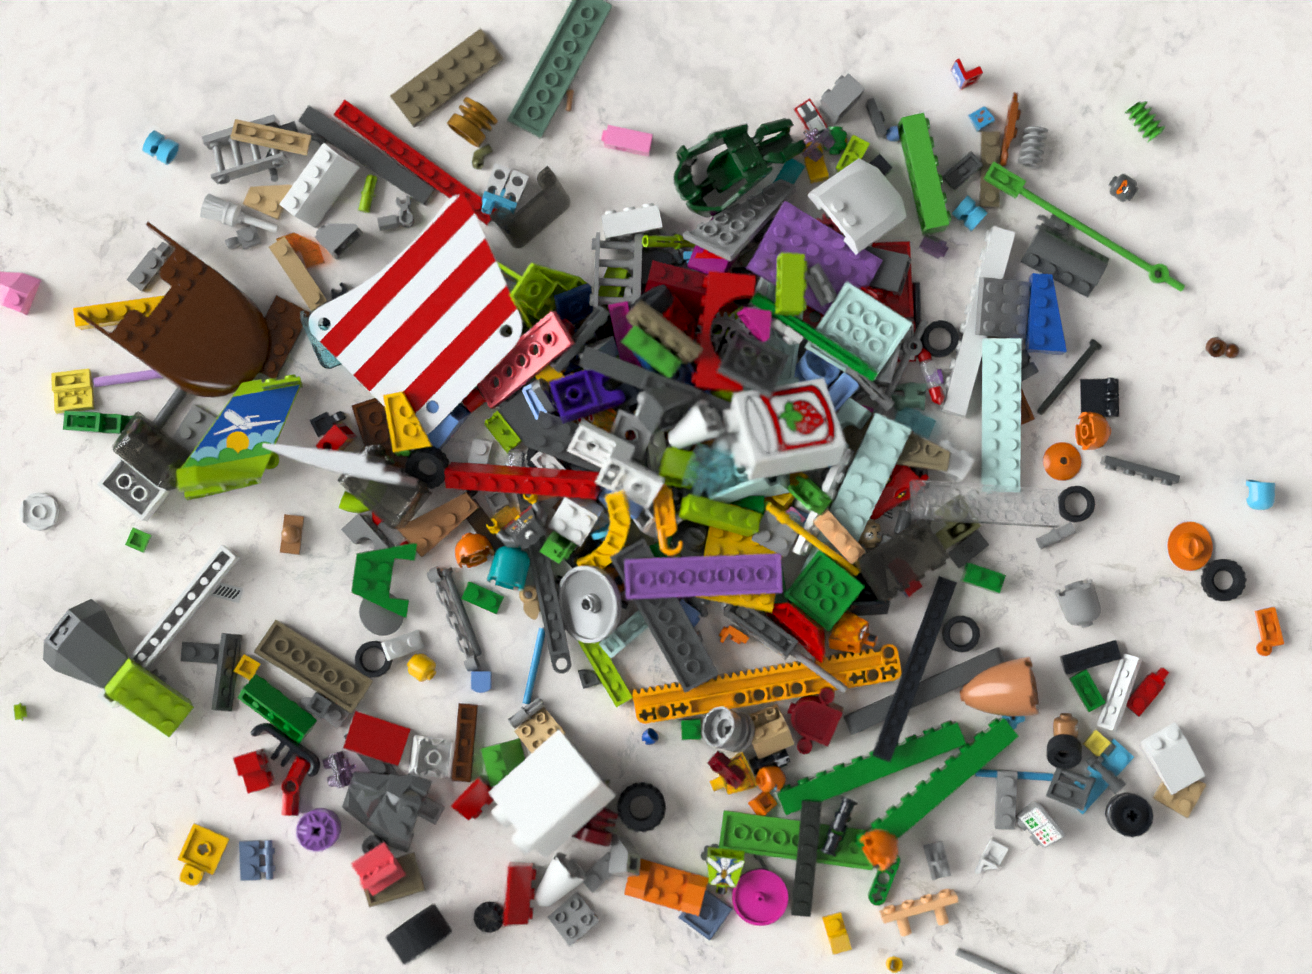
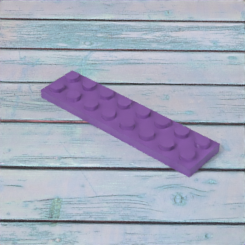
M780 553L624 559L626 599L782 593Z

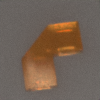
M295 232L276 238L278 241L286 237L295 253L301 252L307 269L325 263L319 244Z

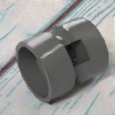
M1026 348L1021 353V382L1039 372L1035 363L1029 361L1031 357Z

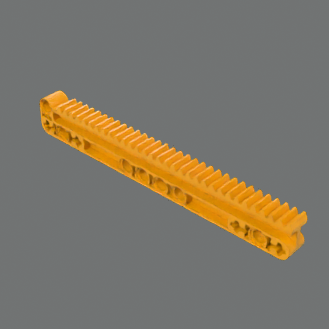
M892 644L882 645L878 652L868 648L867 653L862 649L860 654L852 653V656L849 652H845V657L838 653L837 659L834 655H830L829 660L825 656L822 664L816 659L814 663L848 688L894 681L901 676L898 650ZM887 647L893 650V655L890 658H886L883 654L884 649ZM793 661L791 667L788 663H785L784 668H782L781 664H777L776 669L773 665H770L769 671H767L766 667H762L761 672L758 668H755L754 673L747 669L746 675L742 670L739 671V676L735 672H732L731 677L724 673L723 679L718 674L716 680L711 678L686 693L683 691L680 683L676 687L674 682L671 683V688H668L666 684H664L663 689L656 685V690L654 691L651 686H649L648 692L644 688H641L640 693L634 689L633 700L637 720L640 723L648 724L709 713L715 707L734 709L819 694L820 690L826 686L833 688L834 691L838 689L801 662L797 665ZM891 666L893 669H896L893 677L890 674H883L884 679H882L881 667H883L882 671H889ZM872 669L878 673L875 680L868 678V672ZM861 671H864L863 677L865 682H863L862 678L856 679V683L849 680V677H852V673L860 676L862 675ZM794 683L801 684L802 690L800 693L792 692V685ZM776 686H781L783 689V694L779 697L773 695V688ZM758 689L764 692V697L761 700L754 698V692ZM737 693L745 695L743 703L735 702L734 698ZM680 703L688 706V709L685 710L686 713L677 710L675 711L676 715L672 716L670 704H675L674 708L680 707ZM661 706L669 708V714L665 717L660 716L658 713ZM656 707V719H653V715H649L647 720L639 716L643 709H646V712H653L651 708Z

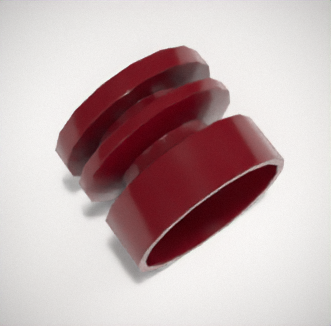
M603 807L571 837L587 843L610 847L613 833L605 829L606 827H615L616 823L608 820V818L617 819L618 813Z

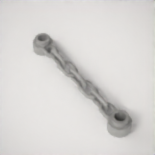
M438 566L431 568L427 572V577L431 583H435L437 588L436 595L440 604L444 605L447 611L446 619L449 626L455 630L459 650L465 654L467 659L464 661V665L468 672L479 670L480 663L475 655L470 656L467 639L461 634L459 620L456 613L451 611L449 606V596L445 588L440 585V581L443 580V576L441 577L440 575L441 571ZM442 592H444L446 599H444L443 601L439 594ZM452 616H454L456 623H453V625L449 618ZM462 639L466 644V647L464 646L463 649L459 642V640L462 641Z

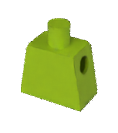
M673 446L665 450L657 473L658 476L664 478L663 484L692 489L697 481L695 459L692 452Z

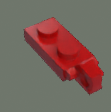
M1161 667L1156 674L1151 672L1129 696L1126 707L1140 717L1164 688L1163 686L1166 682L1163 680L1169 672Z

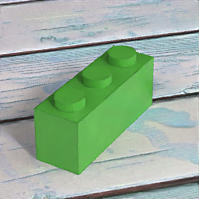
M633 326L621 341L667 378H670L682 363L637 326Z

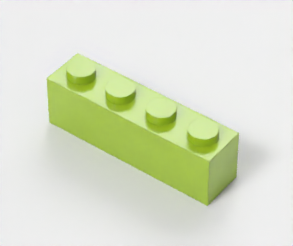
M690 494L681 499L679 518L749 537L759 532L761 514Z

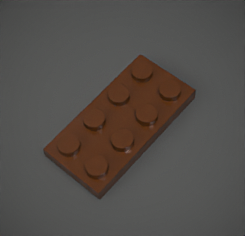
M277 295L264 317L269 332V347L266 361L260 373L270 378H277L311 315L305 309Z

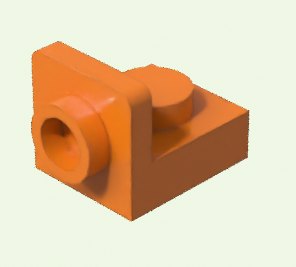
M731 625L728 628L724 626L718 635L721 637L719 641L724 643L730 634L732 635L730 639L739 645L741 642L746 644L750 638Z

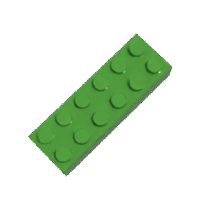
M924 113L902 117L897 127L921 234L924 236L943 232L949 226V222H951V214L949 210L946 211L945 207L947 197L946 193L942 192L941 189L943 179L941 173L938 174L936 167L939 166L937 155L933 154L934 140L932 136H929L928 129H930L929 119L925 118Z

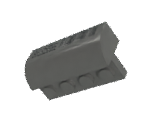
M1041 223L1030 246L1021 259V263L1042 274H1052L1053 280L1087 298L1099 283L1109 262L1108 257L1044 223Z

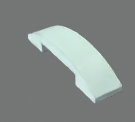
M638 610L615 629L608 638L599 643L610 658L615 656L648 628L640 611Z

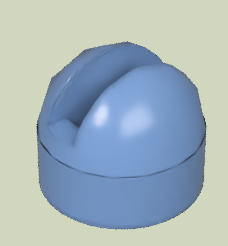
M897 125L886 130L887 140L891 142L900 141Z

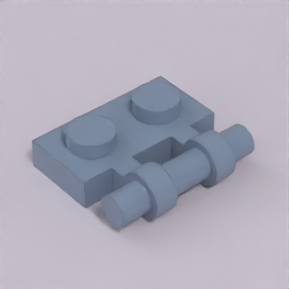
M260 840L239 842L240 881L261 880V872H266V880L274 879L275 865H273V854H275V848L272 846V840H265V848H260ZM262 854L265 855V865H261L260 855Z

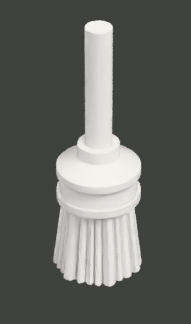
M210 193L205 196L200 209L201 218L221 221L222 224L230 225V227L244 222L275 233L278 231V225L247 216L245 212L241 211L240 204H234L230 201L226 202Z

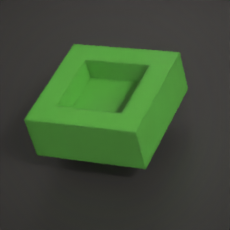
M133 527L125 545L144 553L152 535Z

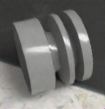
M715 707L706 715L702 733L705 741L713 747L731 752H742L751 744L755 727L749 715L726 707Z

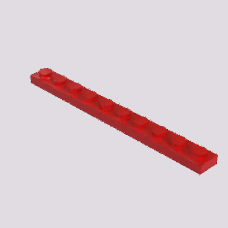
M345 99L333 114L450 199L458 195L467 198L476 218L486 226L489 225L497 214L498 209L493 208L492 213L489 215L481 211L482 198Z

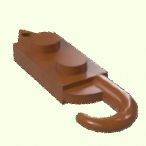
M1013 92L1011 103L1008 106L1000 154V165L1002 167L1007 165L1010 143L1017 136L1016 120L1019 121L1021 109H1018L1019 103H1017L1018 93Z

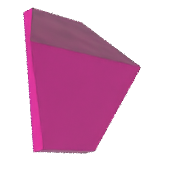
M745 307L736 313L756 339L765 342L770 338L771 311Z

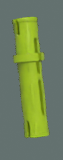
M675 234L674 236L644 235L642 238L643 247H673L674 249H681L687 247L695 248L696 246L683 239V236L680 234Z

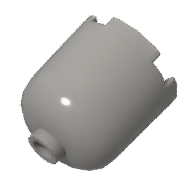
M1091 579L1087 580L1088 583L1085 584L1083 580L1065 586L1066 590L1061 592L1058 589L1055 592L1063 614L1071 625H1081L1082 628L1093 625L1092 621L1096 620L1101 613V606Z

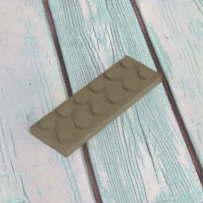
M480 28L391 94L390 97L414 127L502 62L504 58Z
M277 620L273 622L254 650V653L351 714L373 683V680L367 676H364L356 669Z

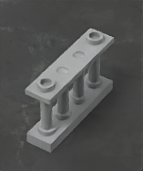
M274 114L250 121L275 128L281 126L280 121ZM233 127L202 136L204 145L214 152L218 172L210 175L217 184H227L231 180L273 167L279 168L289 163L286 155L283 152L279 153V150L270 148L272 156L261 159L259 146L250 143L254 161L243 164L239 148L240 141L231 139ZM231 144L236 167L225 170L221 148Z
M596 232V238H592V250H595L594 294H590V306H593V311L598 307V304L609 305L627 301L628 306L632 307V304L641 296L643 234H635L634 240H630V242L600 241V232ZM600 248L628 249L630 252H633V259H599ZM599 267L629 268V270H633V277H629V279L599 278ZM598 285L629 287V289H632V296L628 298L598 296Z

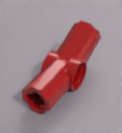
M295 757L286 779L282 782L281 815L299 816L300 790L310 768V763L302 757ZM289 781H293L296 784L294 791L288 789L287 783Z

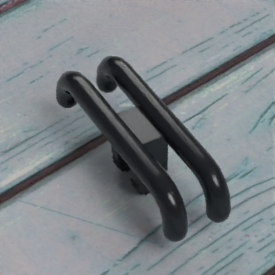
M261 723L251 730L253 737L259 736L265 731L281 742L270 757L273 761L278 758L285 746L290 748L281 761L280 765L283 768L296 752L310 763L308 776L313 777L318 774L320 760L317 755L302 744L296 743L271 723Z

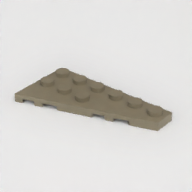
M870 412L872 415L861 430L856 426L849 425L842 431L844 441L849 445L848 449L854 451L853 458L875 415ZM910 432L896 461V465L948 472L951 452Z

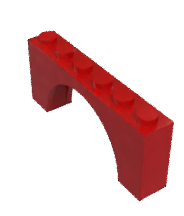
M709 271L708 276H704L703 287L706 288V295H702L701 307H704V314H700L698 326H702V331L697 333L696 344L700 345V348L703 350L694 359V364H698L697 372H693L692 383L695 384V388L733 394L743 391L742 384L717 372L722 361L715 354L711 345L710 327L714 317L724 306L736 300L753 298L756 276Z

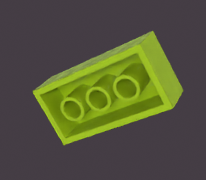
M128 658L104 688L108 697L169 738L194 708L190 699L130 658Z

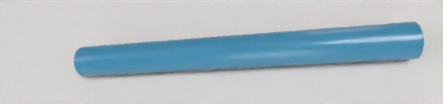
M539 628L523 698L524 704H530L545 639L544 628Z
M980 769L975 773V777L997 778V770ZM1017 771V779L1052 781L1053 773Z

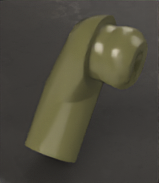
M489 144L473 153V168L477 170L483 168L485 156L493 152Z

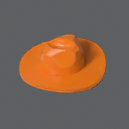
M1183 522L1171 531L1167 548L1169 557L1175 566L1182 570L1193 571L1200 569L1209 561L1212 555L1213 544L1210 534L1202 525L1196 522Z

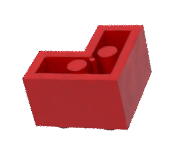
M263 749L233 758L238 777H243L247 794L273 786L272 782L275 781L272 770L269 771L267 763H269L267 753L263 752Z

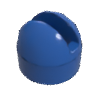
M648 728L642 734V741H645L646 745H652L659 739L658 734L652 728Z

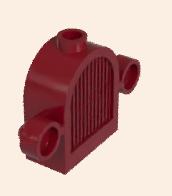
M823 687L820 690L819 696H803L796 703L791 702L787 713L791 714L792 726L798 734L803 736L797 743V750L801 754H809L812 751L813 742L811 740L827 747L830 744L844 709L843 706L832 702L835 698V691L831 687Z

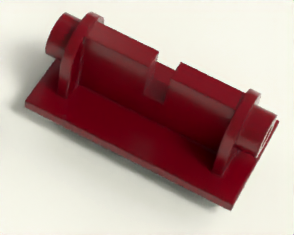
M717 751L707 764L715 773L723 777L728 785L736 789L747 776L736 764L730 768L728 765L732 760L723 752Z

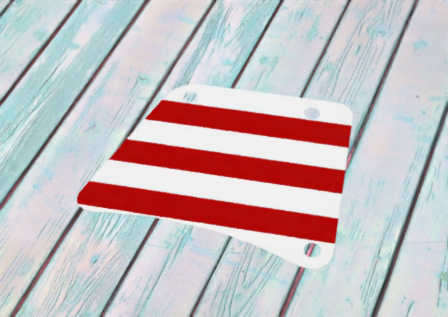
M458 195L450 198L421 234L379 273L357 288L317 308L309 318V329L311 334L384 407L383 395L404 391L425 433L428 435L515 346L520 338L522 320L515 303L510 297V291L470 202L464 196ZM321 318L330 320L331 326L328 330L324 331L318 327V321ZM503 325L512 327L513 333L508 338L500 334V328ZM433 400L439 404V410L436 413H429L427 411L426 405L429 401Z

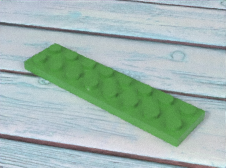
M723 810L719 848L796 860L800 820ZM820 823L816 863L873 870V864L854 843L857 839L856 835L862 830L867 831L866 829L847 827L843 842H840L836 852L838 855L834 857L820 851L826 843L828 837L826 834L830 827V824ZM832 828V831H833L835 834H837V835H842V834H843V832H840V831L838 832V831H836L835 829Z

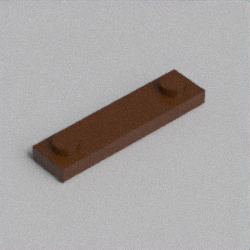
M458 703L451 781L471 782L478 713L477 704Z

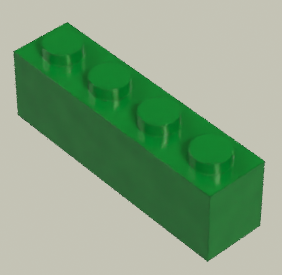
M257 674L242 688L238 696L239 700L298 744L310 733L317 722V719L312 714L303 710L296 702L291 701L280 690L275 689Z

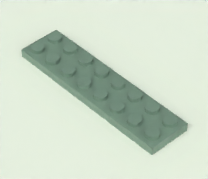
M603 0L571 1L509 115L508 122L540 139L542 138L612 9L611 4Z

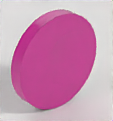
M763 868L749 870L739 877L737 886L733 887V907L738 916L749 924L756 926L772 924L783 915L787 908V887L782 878L771 870Z

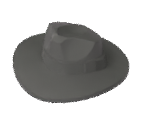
M686 519L682 520L677 524V530L672 535L675 549L678 547L679 541H682L683 547L679 553L683 557L704 556L709 526Z

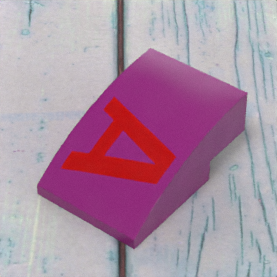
M696 245L688 262V268L708 274L709 271L727 273L739 257V253L732 261H728Z

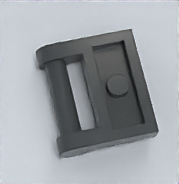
M1056 768L1046 797L1083 811L1096 778L1091 776L1088 778L1067 769ZM1061 776L1084 784L1085 788L1082 790L1059 780Z

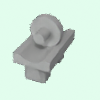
M943 841L923 845L932 880L951 876Z

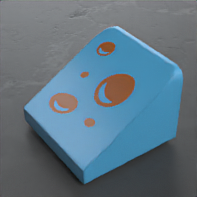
M985 106L968 115L977 132L995 122V118Z

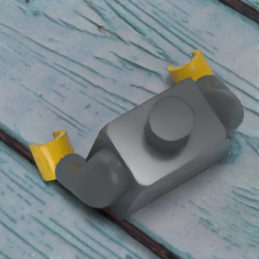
M523 494V497L532 506L530 505L505 525L502 530H500L498 522L492 519L495 524L493 527H489L486 524L490 533L497 534L496 536L509 548L520 546L526 549L531 544L537 543L538 539L546 533L544 526L548 518L541 503L537 502L538 495L532 494L528 498L526 494Z

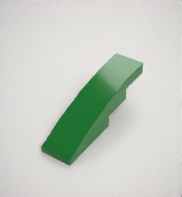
M64 411L63 430L144 436L146 417Z

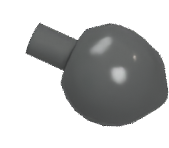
M696 596L688 597L689 603L694 608L699 609L701 617L708 616L707 606L711 600L697 598Z

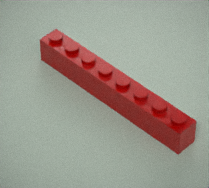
M451 462L445 469V488L588 499H596L601 491V485L595 483L600 472Z

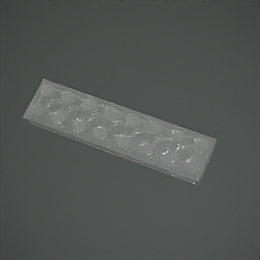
M923 480L910 481L911 519L1051 528L1060 526L1057 489Z

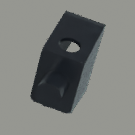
M642 248L641 287H646L652 261L683 268V263H672V254Z

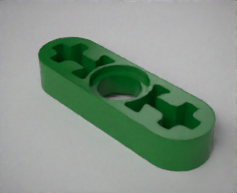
M899 855L896 858V863L890 866V869H893L892 873L887 869L880 870L881 866L877 869L868 892V899L875 906L882 905L887 898L900 865ZM881 873L889 875V881L885 884L879 882V875ZM878 884L880 887L886 888L885 891L880 890L882 898L874 901L872 894H876L879 889L875 885Z

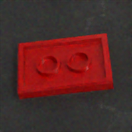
M355 711L343 749L398 767L411 729Z

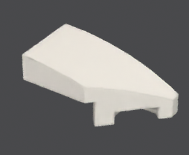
M990 838L977 864L975 873L979 874L985 870L997 869L1009 847Z

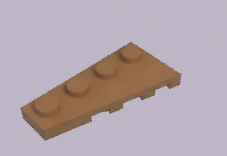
M467 492L397 529L409 543H417L416 551L423 557L480 506Z

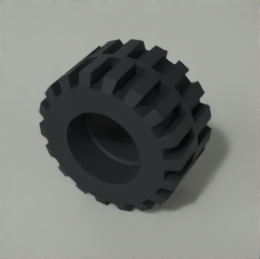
M645 782L633 783V785L626 787L619 797L617 805L618 816L621 822L628 829L634 830V832L640 831L644 833L649 830L652 831L664 819L666 812L664 796L653 784ZM646 796L652 801L653 811L650 816L641 819L631 813L630 804L635 797Z

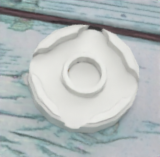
M39 492L30 494L20 505V519L32 530H47L58 519V504L48 494Z

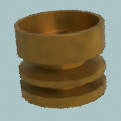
M465 97L463 103L467 107L463 105L458 107L464 115L461 116L454 113L448 120L447 125L465 141L479 148L486 139L481 129L491 132L492 127L489 124L496 125L498 120L484 105Z

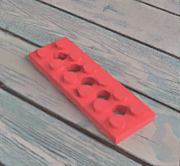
M551 311L522 335L504 358L477 384L490 409H495L575 344L556 311ZM549 333L552 335V342L550 344L547 342V335ZM535 345L539 347L537 355L533 351ZM522 355L525 357V364L523 366L520 363ZM509 366L512 369L511 376H508L507 374V368ZM495 377H497L499 380V385L497 387H495L494 385Z

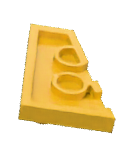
M404 391L383 395L393 452L432 446Z

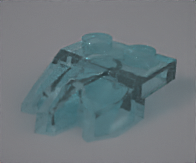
M698 442L683 474V485L693 484V496H700L705 489L708 495L712 497L719 492L733 458Z

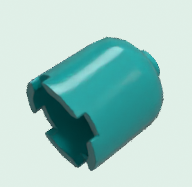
M507 546L500 547L495 552L486 581L491 582V580H494L497 586L513 590L515 586L519 587V591H523L530 566L529 555L521 550L520 546L511 548Z

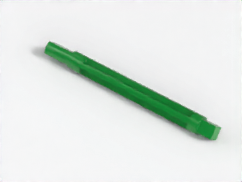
M757 291L750 303L761 310L771 311L773 318L790 327L799 335L872 382L879 373L869 363L797 316L775 314L776 303Z

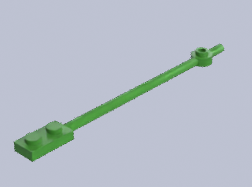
M993 162L989 167L983 180L1015 199L1019 194L1146 270L1149 279L1153 283L1160 284L1165 282L1180 292L1184 289V284L1169 276V270L1165 265L1156 264L1152 266L1023 187L1026 183L1024 179L996 162ZM1156 271L1160 273L1159 278L1155 276Z

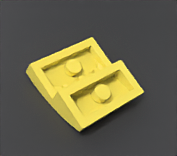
M89 368L51 373L54 411L56 414L64 413V411L95 409L93 383Z

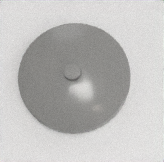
M584 565L569 570L561 579L557 589L564 628L572 637L584 643H595L605 640L615 631L621 616V599L616 584L604 570L596 566Z

